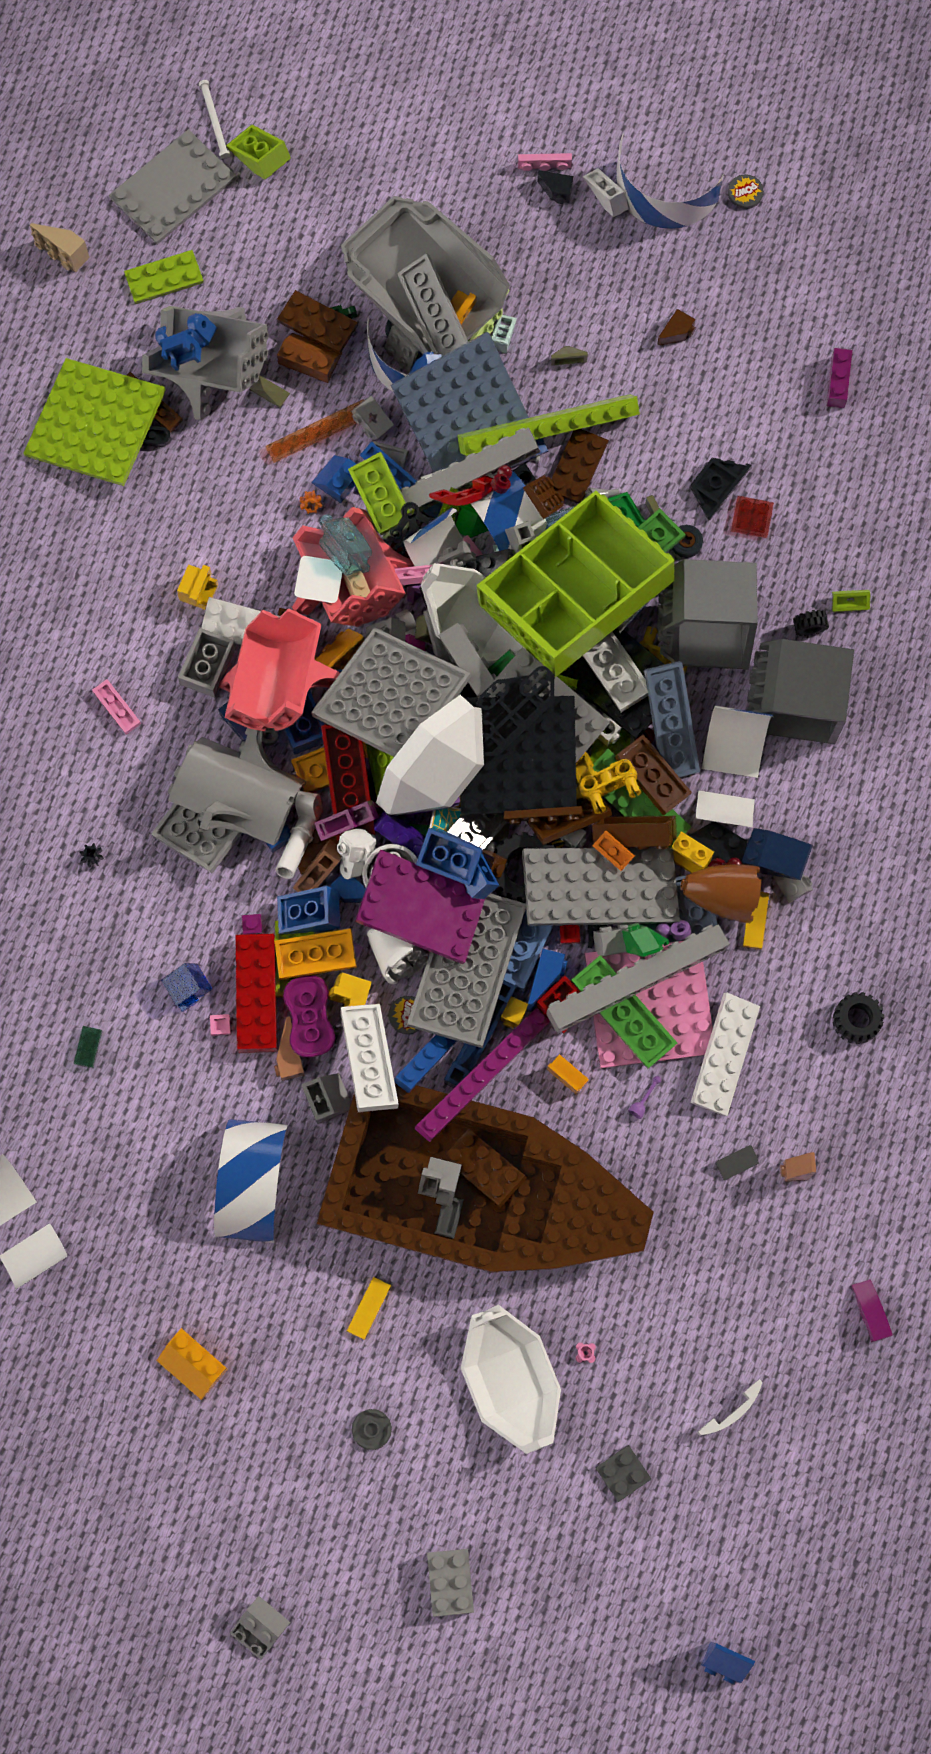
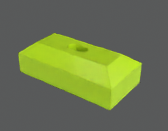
M870 590L832 592L833 612L870 610Z

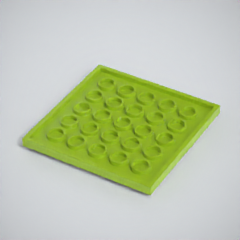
M65 358L23 454L38 461L124 486L166 389L164 386Z

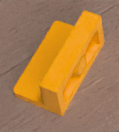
M458 290L450 302L461 325L476 304L477 296L471 292L467 295Z
M560 1054L547 1066V1070L576 1095L589 1081L585 1075Z

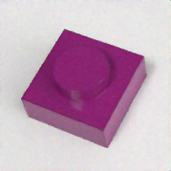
M261 914L242 915L243 935L262 934Z

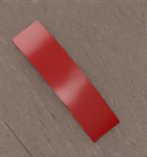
M484 476L472 480V488L456 493L442 489L430 493L429 497L448 505H467L482 499L493 490L491 487L493 478Z

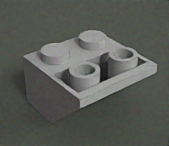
M339 1073L322 1076L302 1084L303 1091L317 1124L349 1112L351 1101Z
M258 1596L239 1619L230 1634L262 1660L290 1622Z

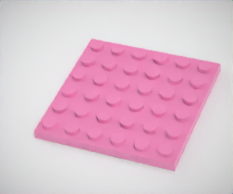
M670 942L667 946L663 945L662 952L669 949L668 946L674 942ZM597 952L584 954L586 967L600 956ZM623 952L602 957L617 973V971L626 966L628 969L635 966L634 963L642 958L647 960L652 956L643 957ZM701 962L636 994L677 1041V1044L658 1061L704 1056L713 1026L704 965ZM599 1013L593 1016L600 1068L642 1063Z

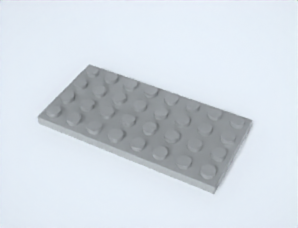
M595 848L523 849L528 926L635 923L673 924L680 922L673 849L649 848L640 850L630 848L628 850L635 857L622 871Z
M489 894L485 898L464 964L430 952L407 1022L408 1027L483 1048L524 917L525 903Z

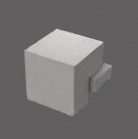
M430 1157L428 1169L423 1168L418 1194L437 1198V1204L451 1207L461 1164Z

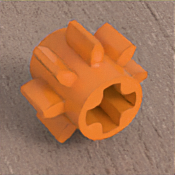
M315 490L312 492L305 491L304 497L299 498L301 502L300 508L301 510L305 509L307 514L317 513L318 507L322 508L321 495H316Z

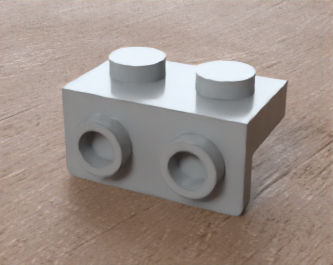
M804 874L801 881L773 876L789 903L813 890L811 880Z

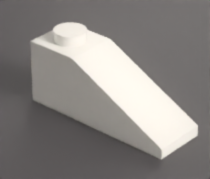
M597 168L583 176L601 205L610 215L615 217L629 209L625 191L600 169Z

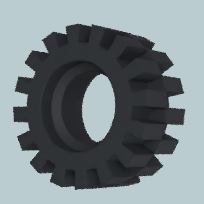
M824 610L806 611L793 618L795 633L799 636L820 634L819 632H824L829 628L827 614Z

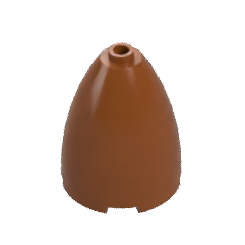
M742 864L707 867L686 875L685 879L681 880L680 889L683 890L685 896L701 908L726 919L750 924L753 921L751 914L758 907L761 879L757 877L760 868L758 866Z

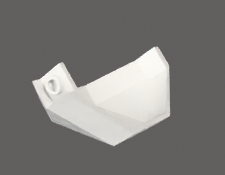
M434 563L423 576L421 588L436 637L439 638L438 635L456 623H459L460 626L464 624L469 632L466 636L470 642L474 640L479 648V651H477L480 658L484 657L488 663H495L509 649L516 655L523 646L479 606L476 585L486 577L475 569Z
M459 695L417 727L389 763L383 777L376 803L388 815L398 816L446 808L453 805L484 765L481 708L473 707L465 698Z
M500 1305L472 1315L461 1370L481 1421L526 1454L554 1442L561 1388L540 1336Z

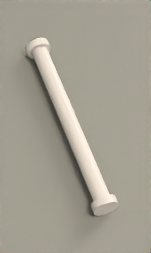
M202 80L199 82V88L202 89L220 149V158L230 157V152L226 148L209 91V81Z

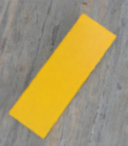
M760 892L758 907L751 914L753 921L750 924H745L743 947L762 950L769 893Z
M375 1277L372 1278L347 1332L365 1340L391 1285Z

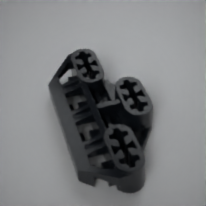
M539 666L528 676L498 679L478 697L476 707L481 708L482 725H490V733L483 734V738H485L483 740V749L491 742L489 738L495 743L489 748V751L492 752H483L484 756H499L554 703L555 675L549 668ZM538 670L540 672L545 671L546 674L544 676L546 679L541 678L536 682L541 685L537 688V685L534 684L531 687V693H524L523 690L525 688L523 685H529L532 682L529 678L533 676V679H536L539 675ZM503 683L505 685L503 688L504 693L500 691L495 695L500 698L495 702L493 697L489 701L490 706H482V697L488 698L491 695L487 691L491 688L493 693L497 689L496 684L500 685ZM550 685V695L546 693L541 698L539 694ZM530 700L534 706L521 717L519 714L530 704L528 701ZM510 719L517 727L513 725L504 735L501 736L500 732L509 723H511L509 721Z

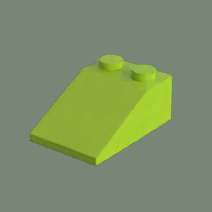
M250 125L226 145L227 149L242 163L263 179L270 177L277 169L291 159L283 140L254 125Z

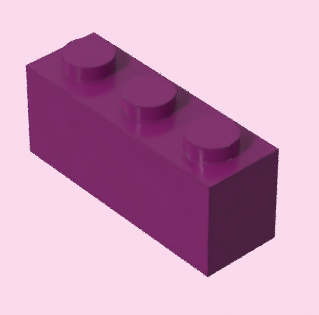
M834 348L831 357L826 406L845 408L848 399L853 350Z

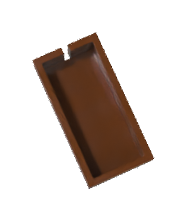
M676 816L607 817L592 825L594 843L607 831L627 849L637 847V849L644 850L649 849V846H656V849H667L677 839Z

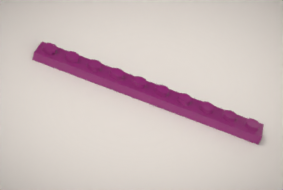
M536 1008L416 1125L415 1130L430 1142L550 1023V1020Z

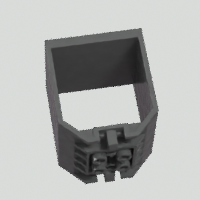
M684 559L674 564V582L659 593L657 605L658 640L666 644L661 645L660 654L672 663L680 661L683 666L749 670L758 624L757 563Z
M786 639L760 643L759 649L766 651H756L754 655V666L749 680V684H751L750 691H748L747 702L750 703L747 711L773 715L770 718L766 735L835 744L846 723L854 649Z

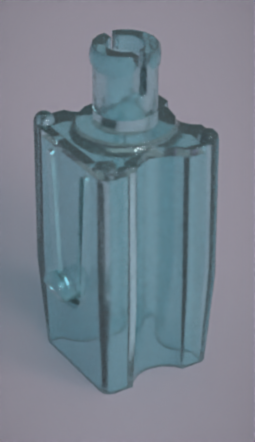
M329 514L322 516L319 524L324 534L320 538L319 545L334 565L345 576L352 575L356 571H361L362 573L369 572L370 566L367 561L372 556V550L349 517L333 519Z

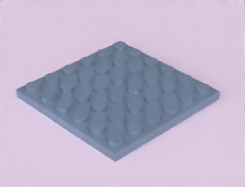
M489 332L476 337L391 384V388L433 473L449 468L448 466L454 462L465 460L466 456L460 453L458 434L529 418Z

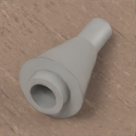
M588 488L587 492H585V498L595 490L607 498L619 495L620 492L619 489Z

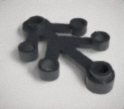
M407 502L402 506V518L397 526L390 529L391 537L399 539L402 536V530L409 522L410 528L402 541L393 548L397 552V549L402 547V551L397 552L402 556L406 552L404 541L422 529L417 526L416 519L424 522L426 525L430 520L435 519L433 516H426L419 512V507L414 502ZM412 508V512L407 513V510ZM394 531H399L397 535H393Z

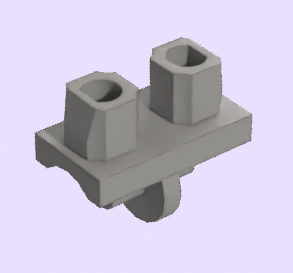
M461 541L458 543L457 550L452 547L444 549V556L438 558V563L464 567L466 563L476 559V554L470 551L469 543Z

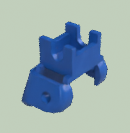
M202 314L189 316L187 320L188 329L169 337L166 335V326L158 328L155 332L156 341L162 347L161 356L166 360L170 355L171 367L175 371H178L180 365L192 360H195L197 363L201 362V350L209 345L217 329L216 325Z

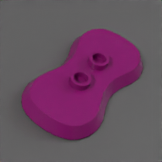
M309 975L295 978L286 985L283 993L284 1002L292 1016L290 1045L293 1051L302 1057L323 1055L330 1051L335 1043V1032L326 1014L329 996L328 986L323 979L317 976Z

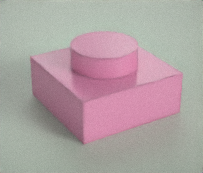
M229 1014L210 1015L211 1036L231 1035Z

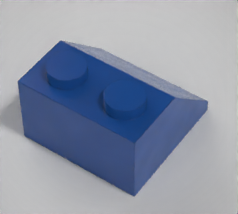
M334 455L312 481V484L341 504L356 486L348 470L356 465V463L349 458Z

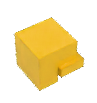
M188 564L177 589L180 601L206 610L209 597L213 598L218 586V580L211 578L212 573L209 566L203 565L200 569Z
M341 973L336 977L334 986L329 990L328 999L343 1003L344 1007L365 1005L372 982Z

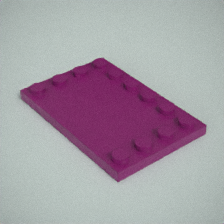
M380 849L355 922L464 964L485 899L472 898L467 893L465 884L417 866L413 862Z

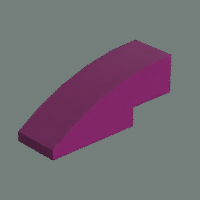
M370 800L314 824L321 841L376 820L379 816L373 801Z
M871 1279L853 1284L852 1288L871 1343L893 1336L885 1311Z

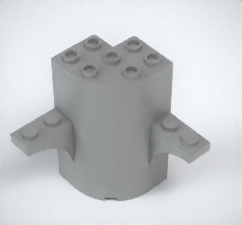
M168 306L161 310V327L166 326V335L168 337L187 330L188 317L193 314L206 316L217 327L209 345L201 350V362L197 363L195 360L180 365L178 371L171 367L170 355L166 360L161 356V346L142 355V373L165 377L178 384L191 402L194 419L201 420L209 415L211 409L209 404L210 387L242 392L259 379L264 360L268 356L266 345L269 334L267 324L246 320L245 308L237 307L225 311H196Z
M246 729L245 734L247 738L246 741L242 742L239 752L204 737L194 741L193 745L190 744L182 765L178 766L175 770L174 776L176 779L169 787L168 794L170 796L168 801L201 814L199 820L202 821L200 825L202 829L225 828L235 830L275 845L280 838L290 808L295 803L298 792L303 791L306 780L279 769L270 761L263 748L262 731Z

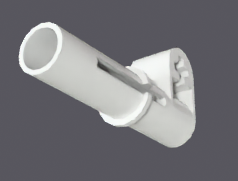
M299 791L297 794L295 806L298 821L295 827L290 830L291 836L276 867V873L283 878L291 879L294 877L308 843H311L313 840L314 823L319 821L323 812L319 794Z

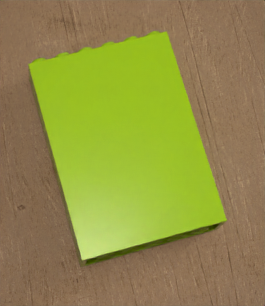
M595 490L476 585L479 606L520 645L542 663L543 666L549 668L556 678L674 582V558L669 553H665L656 541L648 538L644 530L638 529L632 519L626 518L617 506H613L605 495H601Z

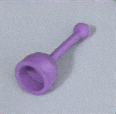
M659 1076L653 1078L654 1082L641 1102L632 1104L628 1109V1112L636 1118L641 1119L645 1113L644 1103L656 1084L661 1082Z

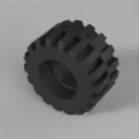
M854 992L852 995L848 994L836 1006L833 1014V1026H836V1033L841 1034L840 1038L843 1040L846 1038L848 1043L855 1042V1044L866 1043L870 1039L872 1040L881 1030L884 1023L883 1019L885 1018L884 1014H882L883 1007L878 1005L879 1001L877 999L874 1001L872 999L873 996L870 994L865 996L864 992L860 994ZM853 1008L864 1010L869 1017L868 1026L864 1028L853 1026L848 1019L849 1010Z

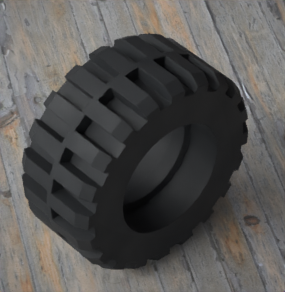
M522 832V835L519 836L517 833L511 834V838L505 837L502 839L501 844H497L494 848V853L507 859L505 869L501 877L497 879L499 886L494 890L497 896L526 904L525 886L518 885L509 879L507 865L512 858L522 855L523 849L555 848L554 845L550 846L549 843L543 845L535 833L533 836H530L528 832Z

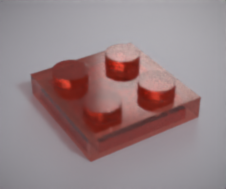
M737 496L731 532L767 538L774 502Z

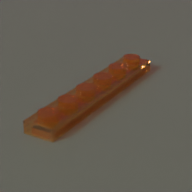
M362 399L266 445L265 448L273 463L357 424L352 417L351 410L364 400Z

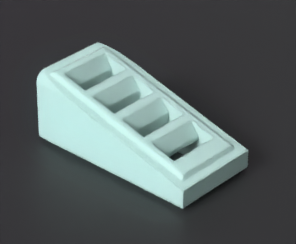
M502 315L500 319H497L491 336L497 351L507 353L517 318ZM501 322L509 323V324H511V325H510V326L503 325V324H501Z

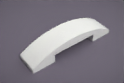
M760 1379L742 1393L748 1400L725 1420L718 1424L715 1419H712L697 1432L698 1435H707L720 1431L737 1421L755 1401L761 1389L762 1381Z

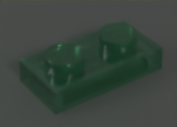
M87 1026L82 1027L74 1065L94 1069L103 1032L101 1029Z

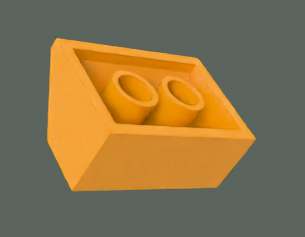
M349 628L345 632L341 631L336 636V640L332 644H327L322 650L323 653L318 657L315 656L314 660L341 672L364 642V636Z
M182 1328L169 1341L156 1360L200 1400L207 1395L228 1370Z

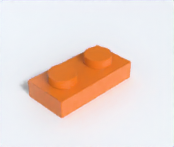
M607 831L592 845L620 871L635 857Z

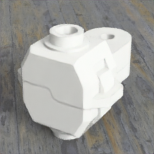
M356 828L348 830L340 836L337 851L342 855L340 871L345 879L362 875L364 862L375 848L377 843L376 837L369 834L365 829Z

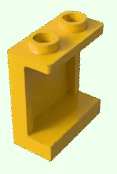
M682 831L672 845L674 863L690 873L707 868L714 854V851Z

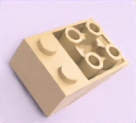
M34 223L30 224L31 235L34 238L36 247L40 250L45 249L53 260L58 259L61 261L62 266L69 271L71 269L76 273L90 258L85 240L73 231Z

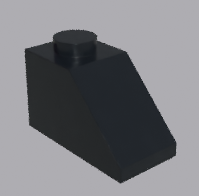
M538 170L537 182L549 198L558 204L570 202L574 176Z

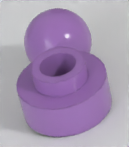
M680 920V922L673 923L671 927L667 924H659L655 932L665 938L672 935L676 940H684L691 934V928L687 921Z

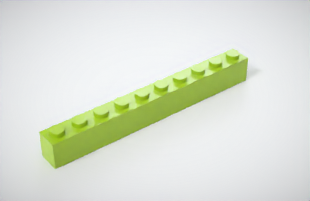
M627 394L458 434L460 453L465 456L479 453L484 447L488 445L493 446L499 443L500 439L507 436L511 437L522 428H529L534 438L539 439L640 415L637 396Z

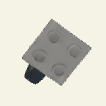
M388 319L385 326V333L388 339L384 349L389 356H392L398 362L401 368L410 373L419 350Z

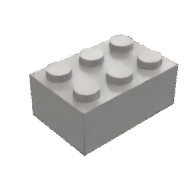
M199 628L178 676L180 685L215 698L219 689V683L224 678L236 650L235 640Z
M468 1549L427 1553L433 1617L474 1613Z

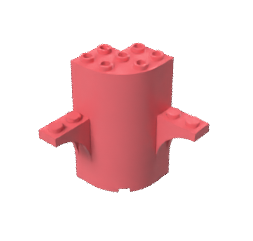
M351 507L332 531L302 525L292 537L301 558L303 556L340 561L343 565H360L370 593L366 597L350 595L342 576L338 600L335 603L322 602L332 623L359 627L380 617H385L406 594L394 569L415 566L411 559L397 553L383 541L375 530L366 510ZM298 597L292 609L299 614L309 615L320 601Z
M287 609L280 617L262 610L245 628L237 664L219 683V688L230 692L225 718L254 730L266 731V728H274L275 731L282 730L291 726L303 714L306 695L309 689L315 687L330 688L340 672L314 660L321 624L291 609Z

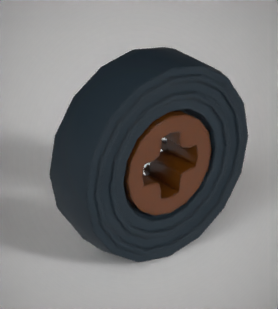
M680 525L679 528L685 533L686 539H691L688 545L686 542L683 543V538L671 549L680 557H693L702 548V533L693 525Z

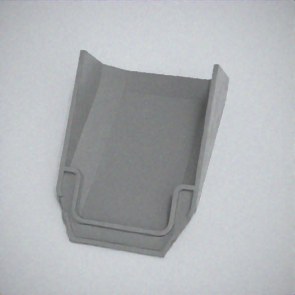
M393 196L341 245L344 261L347 265L348 277L422 354L432 351L399 279L398 272L423 255L428 254L432 259L450 301L458 290L467 295L470 292L476 295L477 302L461 325L467 340L503 308L510 286L495 258L427 201L422 203L410 198L403 199L402 197Z

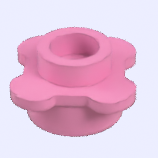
M578 1343L576 1345L578 1350L577 1362L588 1361L593 1363L595 1361V1344Z

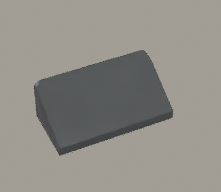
M749 1145L716 1161L715 1164L725 1181L759 1164L752 1145Z

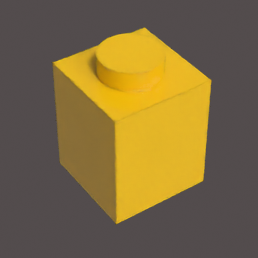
M511 996L501 1016V1021L504 1022L503 1025L510 1029L517 1027L524 1018L528 1004Z

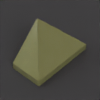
M564 346L551 355L550 363L551 366L586 363L588 353L571 346Z
M260 375L258 381L254 382L249 389L279 408L290 395L289 392Z

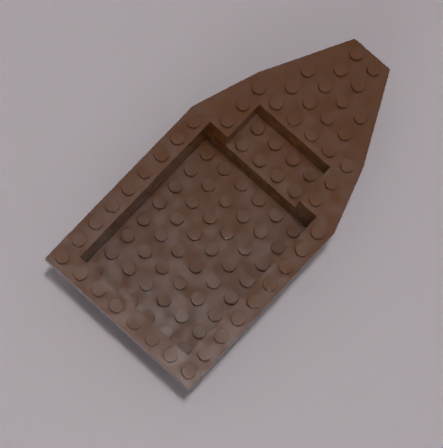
M395 1083L398 1108L358 1112L354 1091L317 1225L491 1273L552 1270L644 1252L654 1211L586 1151L536 1118L472 1100L429 1142L415 1130V1127L448 1095L447 1093L418 1085L407 1093ZM469 1128L527 1178L500 1208L459 1173L454 1198L462 1199L463 1204L454 1239L435 1235L442 1205L436 1203L437 1198L418 1194L423 1168L428 1169L430 1157L443 1160L442 1157Z

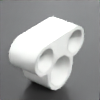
M405 609L396 613V619L405 622V635L411 634L415 636L416 622L411 612Z

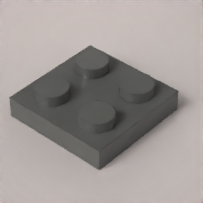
M629 1445L595 1467L617 1502H620L651 1480V1477Z

